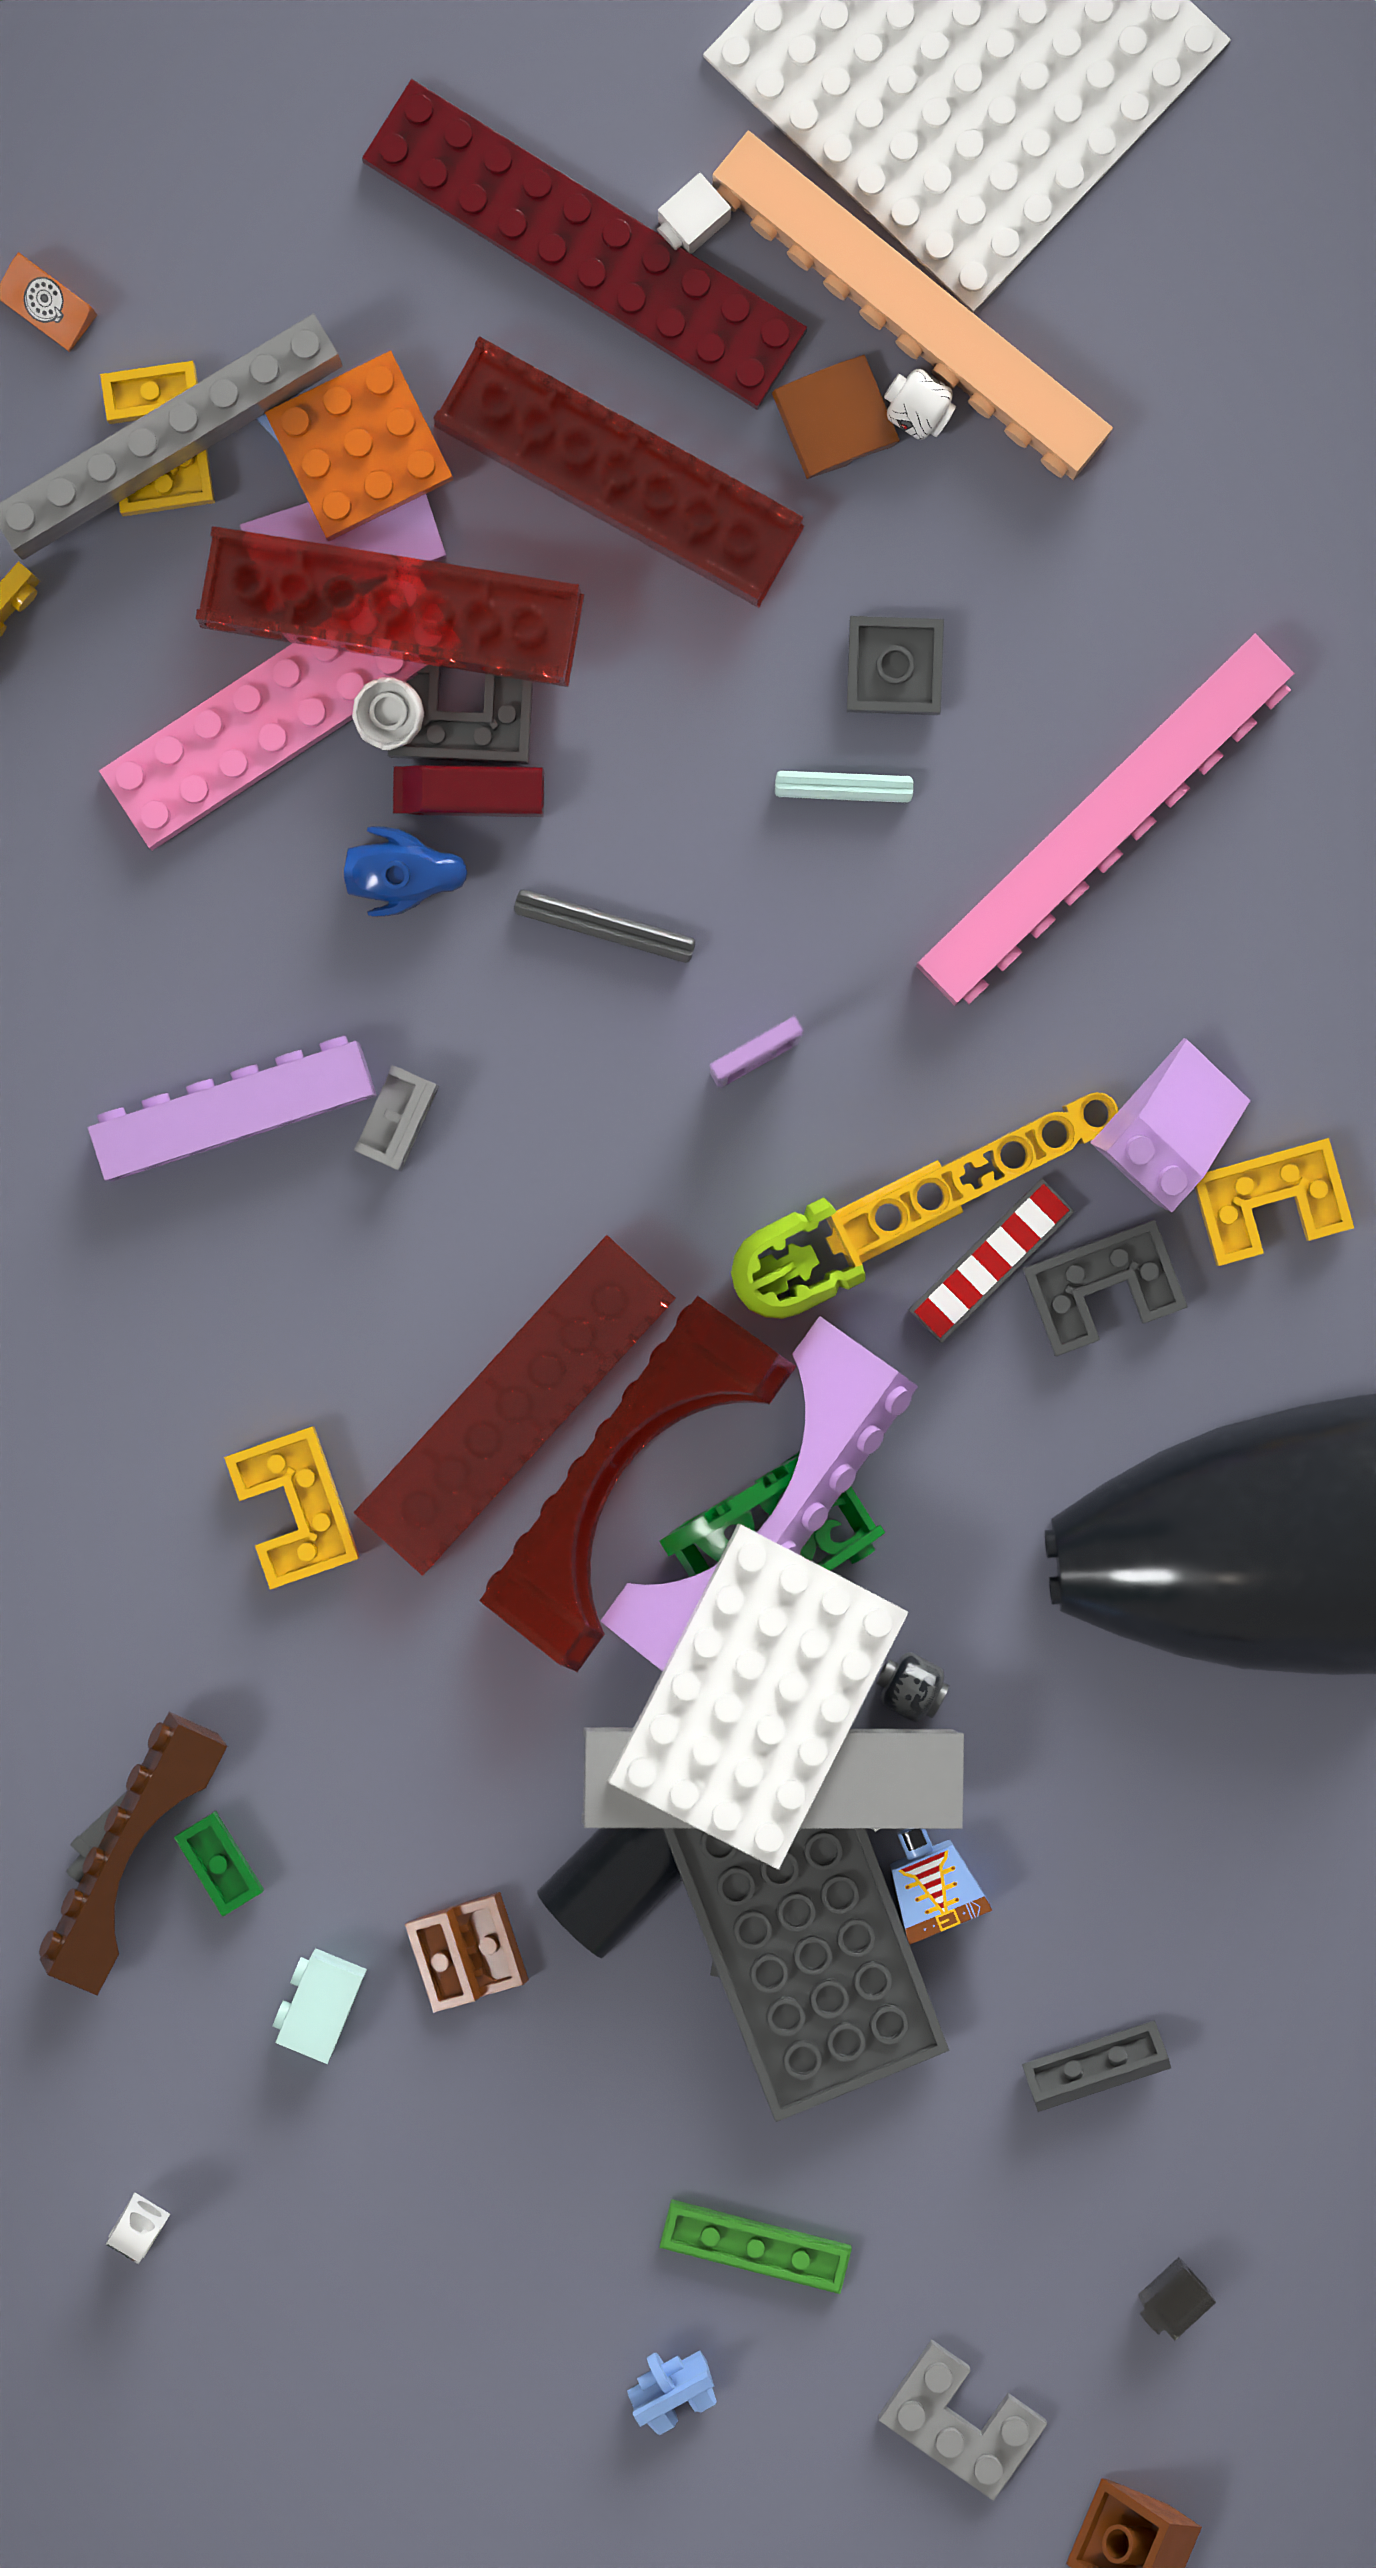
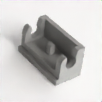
M392 1065L354 1150L402 1171L440 1086Z

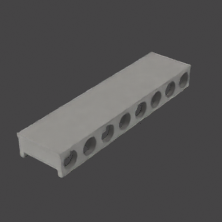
M583 1727L584 1791L582 1824L584 1828H696L607 1782L634 1728ZM849 1729L800 1828L963 1829L964 1733H959L952 1729Z

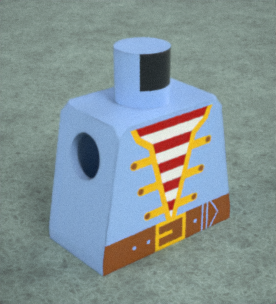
M904 1829L897 1834L907 1857L890 1864L909 1944L992 1911L986 1895L951 1840L932 1846L926 1829Z

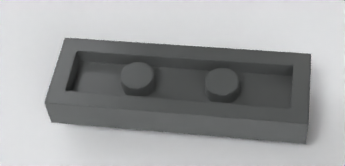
M1155 2020L1022 2064L1038 2112L1171 2069L1169 2057Z

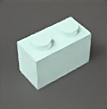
M316 1948L309 1960L301 1957L290 1982L298 1986L293 2001L289 2003L283 2000L273 2023V2027L280 2029L275 2043L328 2064L367 1969Z

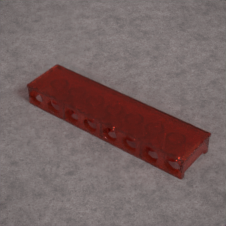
M480 336L477 338L474 344L475 348L441 409L437 410L433 417L434 427L758 608L761 606L805 527L803 525V516Z
M215 526L211 528L210 536L212 537L209 559L200 609H197L196 620L199 622L200 628L569 687L585 596L582 594L579 584Z
M606 1235L353 1513L423 1576L669 1307L676 1297Z

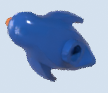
M380 826L367 827V832L384 837L388 841L356 846L347 850L344 867L347 893L357 897L388 902L384 906L367 911L368 915L373 917L402 914L434 894L452 892L461 888L467 877V868L462 858L452 853L435 851L425 846L416 837L400 829Z

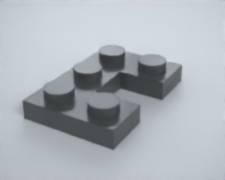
M439 664L427 665L418 671L416 676L406 682L415 689L422 700L424 709L422 727L409 744L388 750L389 758L529 764L533 668L486 666L483 713L438 711L441 670Z
M1156 1220L1148 1221L1022 1269L1054 1356L1062 1355L1100 1340L1084 1296L1126 1281L1142 1324L1188 1308Z

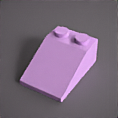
M1184 1038L1090 1143L1151 1201L1172 1213L1203 1179L1251 1100Z

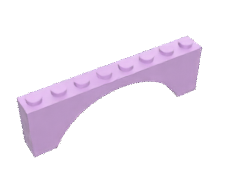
M819 1316L792 1354L800 1372L805 1398V1428L799 1459L782 1499L757 1532L800 1555L801 1549L813 1532L825 1523L828 1511L841 1493L845 1492L853 1484L856 1472L869 1454L879 1448L885 1432L895 1418L907 1409L913 1393L918 1388L908 1378L821 1316ZM717 1565L700 1574L680 1581L652 1585L627 1583L600 1622L663 1672Z

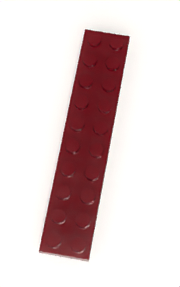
M413 79L406 86L362 157L364 164L756 410L764 401L807 332V326L681 247L675 251L662 235Z

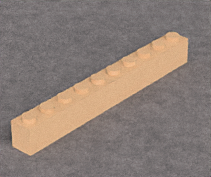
M749 130L714 171L713 187L730 205L731 211L736 212L740 208L753 219L750 224L762 237L768 241L776 238L789 248L786 253L795 264L806 271L812 267L825 278L823 281L824 286L833 295L841 300H845L848 296L861 307L860 315L871 326L878 330H881L883 326L898 337L895 342L903 352L916 360L921 356L934 367L932 373L939 381L950 387V389L957 385L970 396L968 403L979 414L988 419L994 415L1007 427L1004 432L1012 441L1023 448H1026L1028 445L1032 446L1043 455L1040 461L1050 472L1060 478L1066 474L1074 480L1108 439L1113 429L1110 424Z

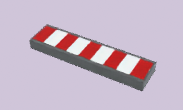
M1040 1179L908 1310L942 1343L1075 1211L1043 1179Z

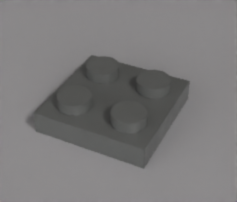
M850 616L846 712L940 715L944 619Z

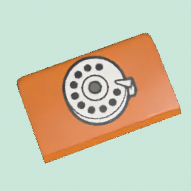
M19 252L11 261L0 283V301L68 352L73 349L97 317L96 312L89 304Z

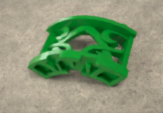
M800 1451L755 1480L754 1485L736 1496L731 1495L687 1520L660 1539L659 1542L667 1555L675 1554L689 1577L710 1569L695 1543L711 1558L719 1562L730 1541L724 1534L728 1526L741 1524L755 1532L754 1519L750 1510L760 1505L769 1515L773 1513L778 1505L779 1496L786 1491L792 1479ZM851 1486L841 1493L832 1507L838 1505L855 1533L845 1541L834 1542L830 1538V1531L833 1527L842 1524L836 1519H826L825 1523L813 1532L800 1552V1556L812 1561L818 1545L829 1555L816 1564L829 1571L848 1559L851 1564H855L873 1553L876 1549L872 1542L885 1533L881 1525L876 1526Z

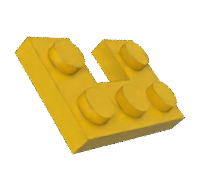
M193 360L100 374L107 421L109 424L136 421L196 385L198 382ZM208 450L202 451L119 502L121 515L124 517L215 503Z
M1329 1138L1209 1171L1194 1187L1216 1266L1264 1254L1251 1208L1293 1196L1306 1241L1354 1228Z
M314 1426L224 1457L239 1501L284 1486L299 1530L255 1545L270 1590L360 1558Z

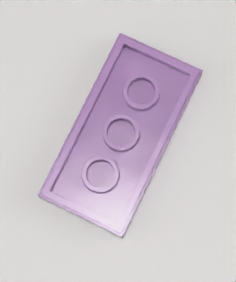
M426 494L329 542L309 502L240 524L270 616L397 575L410 566L415 569L447 558Z
M793 1016L711 1063L710 1074L717 1087H725L798 1045L803 1030L796 1017Z

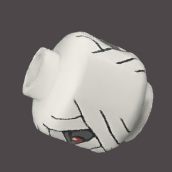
M922 369L913 370L907 378L898 374L884 395V398L891 402L887 409V418L916 439H925L930 434L937 437L956 408V405L951 403L953 397L952 390Z

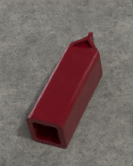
M394 766L393 814L544 817L543 767Z

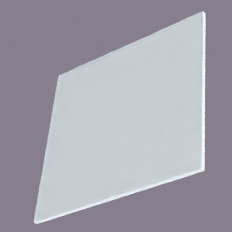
M754 0L704 52L703 57L960 302L974 313L1223 51L1231 39L1190 0Z

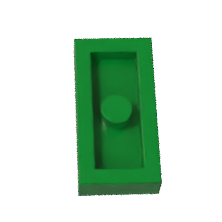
M217 1811L212 1812L174 1836V1839L222 1917L264 1891V1888Z

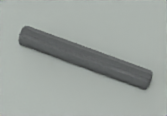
M524 889L519 891L514 905V911L517 915L684 963H688L691 960L695 948V940L691 937Z

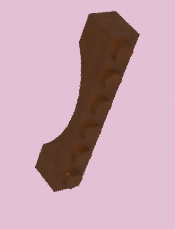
M171 1712L168 1713L163 1723L159 1722L153 1728L148 1740V1748L150 1749L142 1764H136L131 1770L126 1783L128 1791L121 1805H115L108 1814L104 1826L106 1833L99 1847H93L89 1851L83 1864L84 1875L77 1889L72 1888L63 1901L61 1907V1914L63 1916L55 1931H48L41 1943L39 1950L40 1961L47 1975L98 1996L119 1955L115 1936V1902L119 1882L129 1857L143 1835L164 1813L183 1799L207 1787L228 1747L218 1733Z

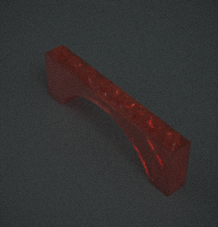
M697 1295L692 1304L687 1305L680 1312L676 1326L667 1339L657 1345L652 1351L649 1364L639 1378L627 1386L622 1395L621 1403L611 1417L599 1425L595 1433V1439L584 1455L578 1457L572 1463L568 1470V1477L559 1490L544 1502L540 1516L531 1529L516 1541L513 1554L503 1568L494 1573L486 1585V1592L479 1601L556 1663L578 1673L605 1635L593 1601L591 1555L600 1515L612 1488L622 1472L651 1440L665 1429L686 1417L716 1406L733 1403L769 1405L797 1366Z

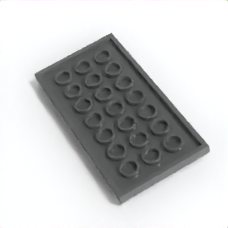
M662 1828L770 2111L776 2122L950 2051L866 1829L799 1828L778 1870L698 1828Z

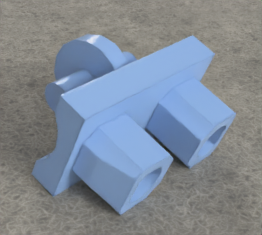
M700 2350L683 2360L676 2356L663 2363L656 2352L647 2357L651 2371L638 2377L639 2384L627 2390L634 2410L633 2416L641 2427L647 2423L658 2435L675 2427L678 2418L674 2408L686 2401L689 2402L694 2412L700 2413L716 2404L712 2388L714 2387L707 2360Z

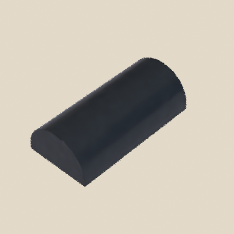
M599 1828L537 1891V1894L549 1912L579 1943L597 1957L603 1958L681 1880V1876L662 1828Z

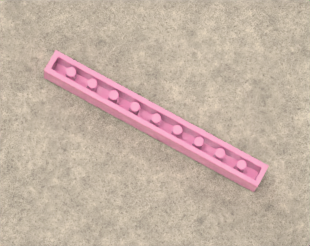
M1255 633L917 963L916 967L954 1006L962 998L970 1004L989 986L983 978L995 966L1003 972L1022 953L1016 946L1029 933L1037 939L1056 920L1050 912L1062 900L1071 906L1090 887L1084 879L1096 867L1102 873L1108 870L1123 855L1117 847L1129 835L1137 841L1157 822L1151 814L1163 802L1171 808L1190 789L1184 782L1197 769L1205 775L1224 756L1218 748L1230 736L1238 743L1257 724L1252 715L1264 703L1271 710L1291 691L1285 683L1295 673Z

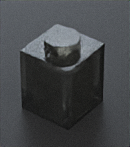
M1180 2257L1138 2294L1145 2308L1140 2312L1142 2318L1158 2335L1165 2330L1174 2340L1180 2337L1216 2303L1211 2291Z

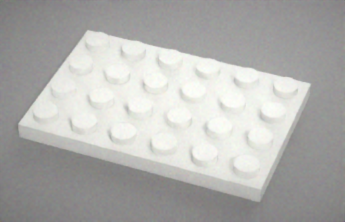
M738 1524L607 1782L779 1870L908 1611Z

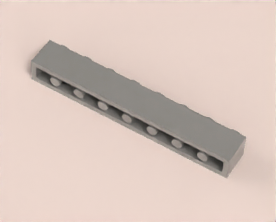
M311 314L0 503V529L13 551L22 560L26 559L264 415L266 411L282 404L340 369L343 365L338 352L315 314Z

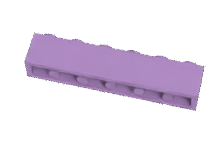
M346 1036L337 1037L320 1043L322 1052L304 1057L302 1050L294 1051L275 1058L277 1066L260 1072L257 1064L231 1072L232 1081L215 1086L213 1079H208L187 1086L188 1095L170 1100L168 1093L141 1101L144 1109L126 1114L123 1107L97 1115L99 1123L89 1126L88 1130L104 1180L116 1181L376 1097L377 1095L360 1043L357 1041L348 1043Z

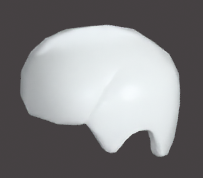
M380 677L365 684L354 699L352 718L358 733L364 741L377 748L393 750L409 744L421 730L424 717L422 700L415 689L404 681L393 677Z

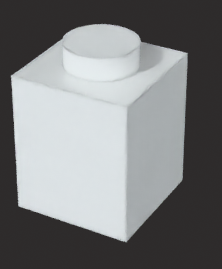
M698 173L658 209V222L661 226L657 230L675 251L681 247L690 254H693L731 220V207L701 173Z

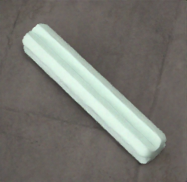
M779 771L775 777V793L778 797L908 803L913 797V779L910 776Z

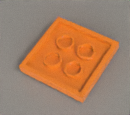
M391 350L265 412L328 542L454 480Z

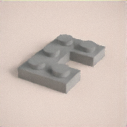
M931 2339L879 2413V2421L994 2501L1047 2426L1046 2419L1007 2393L982 2430H979L946 2406L970 2373V2366Z

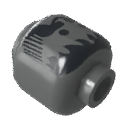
M911 1652L903 1654L897 1662L888 1659L876 1681V1684L883 1687L881 1693L882 1705L914 1722L922 1720L925 1716L933 1718L949 1688V1685L944 1683V1671L942 1668Z

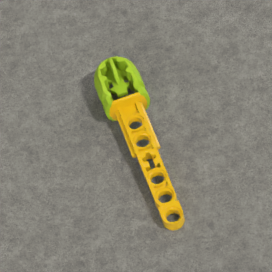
M1095 1092L1084 1095L1062 1106L1064 1112L1048 1113L944 1166H941L937 1160L838 1210H835L823 1197L807 1205L804 1215L793 1212L757 1230L743 1241L734 1255L731 1275L738 1297L749 1310L765 1318L784 1319L798 1315L836 1296L839 1287L850 1289L864 1282L866 1278L863 1262L963 1213L961 1205L1071 1151L1078 1141L1080 1144H1085L1093 1140L1118 1112L1117 1104L1112 1097L1105 1093ZM1092 1100L1101 1101L1108 1110V1119L1100 1127H1092L1084 1119V1108ZM1050 1121L1062 1123L1067 1131V1138L1064 1144L1058 1148L1049 1147L1042 1138V1130ZM1011 1141L1021 1144L1026 1154L1023 1164L1015 1169L1005 1166L1000 1157L1003 1146ZM990 1151L992 1165L1001 1174V1177L995 1180L994 1172L989 1171L977 1178L980 1186L976 1189L971 1184H962L959 1177L965 1174L963 1166L969 1163L972 1168H978L989 1163L983 1157V1154ZM926 1183H934L942 1191V1202L934 1210L922 1208L917 1200L918 1190ZM884 1204L896 1206L901 1214V1221L898 1227L891 1231H884L876 1224V1212ZM826 1219L832 1233L825 1239L833 1255L841 1252L849 1267L841 1271L833 1269L825 1273L823 1280L808 1287L802 1284L792 1285L790 1287L791 1295L778 1299L777 1295L789 1290L788 1280L798 1275L804 1281L809 1280L812 1268L820 1264L811 1244L800 1247L791 1243L787 1245L788 1254L777 1260L772 1254L760 1259L758 1255L768 1248L775 1251L783 1250L786 1247V1238L800 1231L810 1232L818 1228L820 1221Z

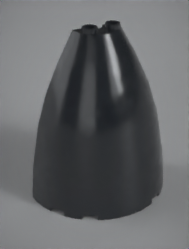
M1376 1394L1303 1405L1211 1430L1163 1450L1105 1482L1051 1519L1052 1530L1044 1531L1047 1558H1056L1058 1576L1049 1577L1052 1605L1060 1604V1611L1120 1637L1178 1656L1240 1669L1327 1675L1376 1674Z

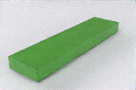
M673 2199L670 2201L659 2248L837 2294L841 2293L852 2250L849 2244Z

